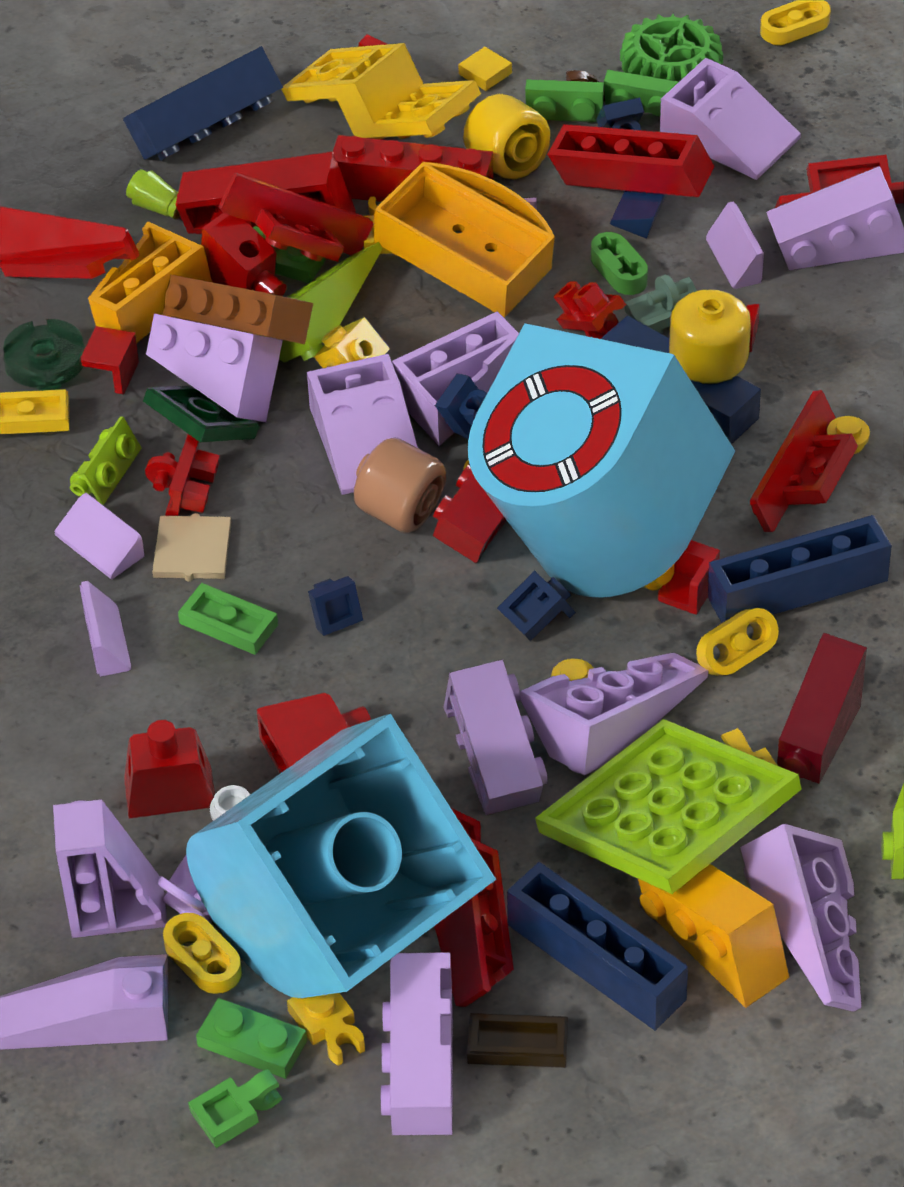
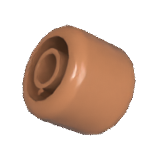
M400 438L385 439L370 454L364 456L357 468V478L354 486L355 504L363 512L401 533L413 532L425 523L436 507L446 483V468L439 459Z

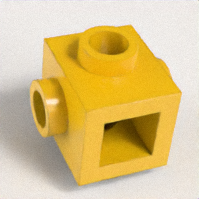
M363 317L344 327L339 325L327 333L322 339L325 345L314 358L322 368L385 355L390 348L367 319Z

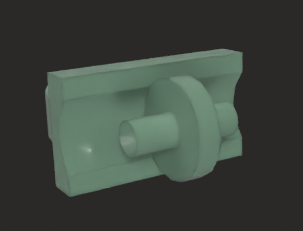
M664 274L656 278L654 291L626 301L625 312L628 316L663 335V329L670 326V316L676 303L689 293L696 292L697 290L689 277L674 282L669 275Z

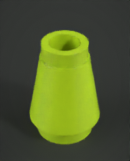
M143 169L138 170L129 181L126 189V196L132 199V204L175 220L180 217L175 205L178 192L153 170L148 172Z

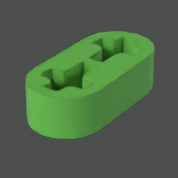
M604 232L592 239L591 262L613 289L624 295L639 294L645 290L648 281V265L622 235L615 232Z

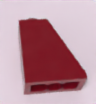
M823 633L779 738L777 765L798 774L799 778L820 784L861 707L867 647Z

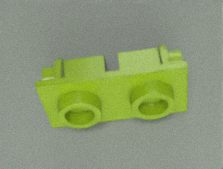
M123 416L119 417L113 427L104 429L100 433L98 442L88 455L90 461H84L78 471L74 472L70 477V490L74 494L82 496L84 493H93L97 501L104 505L142 449Z

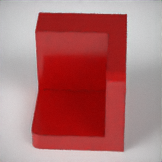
M96 326L81 356V364L85 367L112 371L114 389L117 394L124 395L139 364L136 335L134 332Z
M691 540L686 550L674 563V574L671 580L660 588L658 601L697 615L708 597L709 562L720 559V550Z

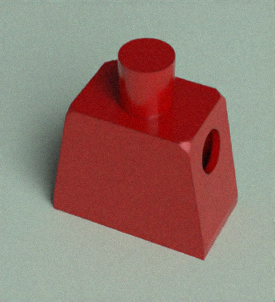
M222 213L202 227L201 245L204 247L212 283L279 296L284 295L287 286L275 276L276 252L274 248L246 220Z
M326 693L257 709L260 740L279 773L285 771L341 730L371 720L364 706L341 714L331 695Z
M157 720L150 724L147 733L134 734L129 737L124 777L129 819L210 808L211 801L215 796L212 768L196 729L191 727L175 729L174 724L170 721Z

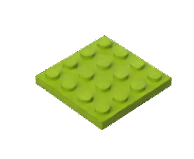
M662 719L535 817L539 833L673 894L802 790L799 775Z

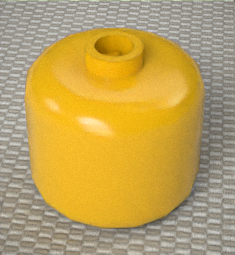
M499 93L486 97L470 112L464 126L463 143L466 149L493 151V172L502 178L515 180L528 176L545 159L550 146V128L547 120L539 112L513 96Z
M699 290L689 293L676 303L670 316L669 353L675 355L690 380L702 384H717L732 379L743 370L749 356L751 323L748 309L741 300L730 293L720 290Z

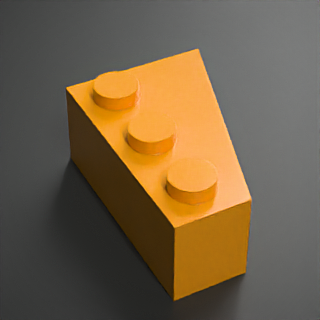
M148 221L142 228L143 237L136 244L140 256L132 261L131 259H125L119 268L112 267L88 297L96 326L134 332L136 343L151 332L154 314L163 315L165 294L168 289L170 275L212 282L202 245Z
M711 864L673 894L638 879L642 893L639 899L647 915L656 920L745 1008L789 978L774 904Z

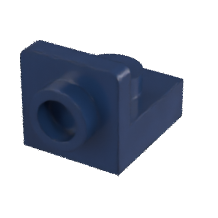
M535 570L497 607L529 641L560 611L568 618H571L576 613L566 602L571 596L568 590L554 577L546 582Z

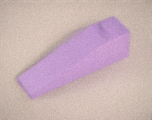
M669 653L629 661L627 670L606 672L602 667L589 669L587 678L569 681L565 674L553 676L520 692V700L549 756L568 766L573 772L586 775L603 766L652 728L708 678V670L676 653Z
M782 824L740 847L745 863L744 874L751 886V890L774 904L780 936L823 1004L853 1012L860 1009L859 962L855 953L850 949L849 936L857 933L856 919L848 915L847 900L854 896V883L842 840Z
M168 954L118 957L0 996V1050L168 1040Z

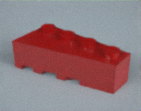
M333 152L183 172L175 202L189 234H202V227L223 213L219 209V204L232 175L238 173L356 213ZM247 221L252 227H258L255 223Z

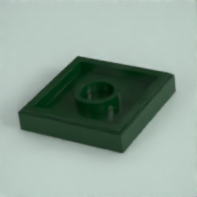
M191 385L147 388L143 398L144 403L200 443L255 439L260 427L254 420L237 418Z

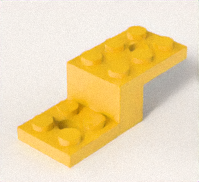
M405 43L330 49L281 88L287 101L304 100L305 103H311L318 99H328L330 102L338 101L354 136L373 139L395 136L398 139H405L415 135H423L424 138L436 136L445 129V123L453 117L467 112L470 108L469 104L481 95L475 80L423 84Z

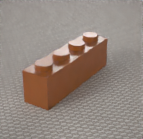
M170 275L168 289L165 294L163 315L305 344L313 303Z

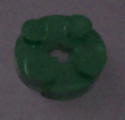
M46 319L47 325L35 327L33 321L15 328L6 337L3 345V360L7 375L19 384L37 388L39 391L59 390L63 383L77 376L84 367L81 364V356L85 345L80 331L66 321ZM52 351L51 354L46 355V356H39V355H37V353L46 354V353Z

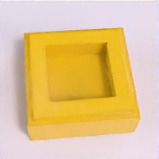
M483 47L459 63L458 70L460 76L468 81L475 80L478 87L487 91L512 74V62L487 47Z

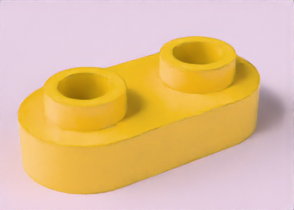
M796 0L769 10L761 17L760 35L765 41L781 46L826 29L830 23V5L825 0Z
M762 608L746 609L734 615L700 639L696 652L699 665L707 669L708 674L715 676L729 675L738 671L775 645L779 632L775 617L769 611ZM749 624L753 628V636L751 639L747 635V627ZM715 646H717L720 652L718 660L713 655Z
M182 913L174 916L166 923L163 930L166 953L200 989L208 993L219 994L233 989L239 983L242 969L238 952L204 917L195 913ZM185 942H194L193 945L190 946L182 945ZM217 971L223 972L221 974H212Z

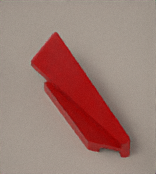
M0 206V268L5 277L93 279L106 273L103 264L112 259H131L132 261L140 256L129 231L125 227Z
M451 808L496 878L495 881L434 926L441 953H450L452 994L455 1005L466 1007L489 992L492 986L514 970L498 850L481 843L480 821Z

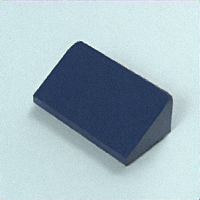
M624 191L610 221V225L647 239L667 194Z

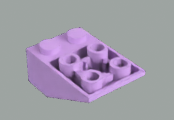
M708 58L701 61L661 98L660 132L698 135L711 159L755 180L763 175L801 138V133L738 72Z
M389 354L307 372L310 410L342 495L354 492L357 478L356 471L361 460L385 439L396 437L417 447L401 385Z

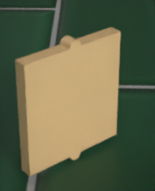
M194 513L191 516H160L152 571L153 578H185L188 582L192 581L193 578L225 579L232 523L231 517L200 516L198 513Z

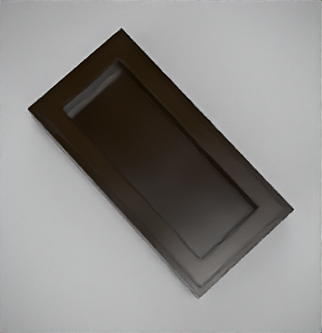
M470 1013L467 1064L566 1068L568 1017Z

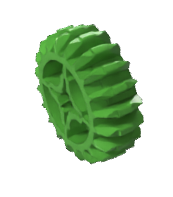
M673 13L671 17H662L658 14L655 20L644 18L642 25L634 24L632 25L631 32L625 33L622 49H620V61L622 62L623 72L680 82L705 58L723 64L720 35L714 34L712 26H704L702 19L691 21L689 15L679 18L675 17Z

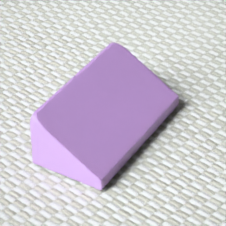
M734 201L728 202L710 228L706 241L731 287L738 289L761 283L764 252L737 204Z
M84 493L78 498L54 531L55 536L111 580L144 557L141 535L88 493Z
M81 582L80 592L97 674L101 677L131 670L130 658L117 605L90 582Z

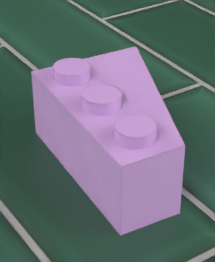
M880 166L766 212L789 270L904 253V227Z
M498 311L392 361L401 385L408 413L438 446L446 441L454 432L439 413L435 404L455 375L458 373L470 376L479 390H484L488 393L519 335Z
M154 314L146 355L237 418L266 422L283 340Z
M503 660L449 673L444 702V710L447 717L455 716L460 730V734H456V740L460 750L466 749L471 765L468 767L469 774L485 815L539 802L543 785L547 784V773L541 757L534 758L530 742L534 741L531 722L527 715H520L516 701L520 700L517 679L514 674L507 675Z
M102 800L53 805L56 855L72 938L165 927L167 923L166 904L163 902L165 892L158 885L160 876Z
M398 953L390 959V1002H383V1031H390V1043H382V1073H390V1085H381V1115H391L392 1135H452L453 1002L450 953Z

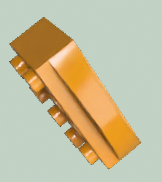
M422 162L375 208V243L379 242L382 247L453 287L458 292L465 294L491 311H498L504 318L552 269L555 236L546 220L520 195L480 174L449 165Z

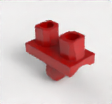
M570 281L554 295V299L564 311L556 319L563 329L584 330L586 336L601 339L619 323L612 311L620 310L626 305L620 295L604 294L596 282H589L581 287L577 281Z
M187 434L178 462L175 461V456L172 453L166 452L163 456H155L149 459L145 468V475L153 483V488L156 491L161 492L165 488H169L168 494L171 498L165 516H179L181 508L204 513L209 497L210 485L191 481V478L213 483L216 477L220 455L198 449L199 441Z

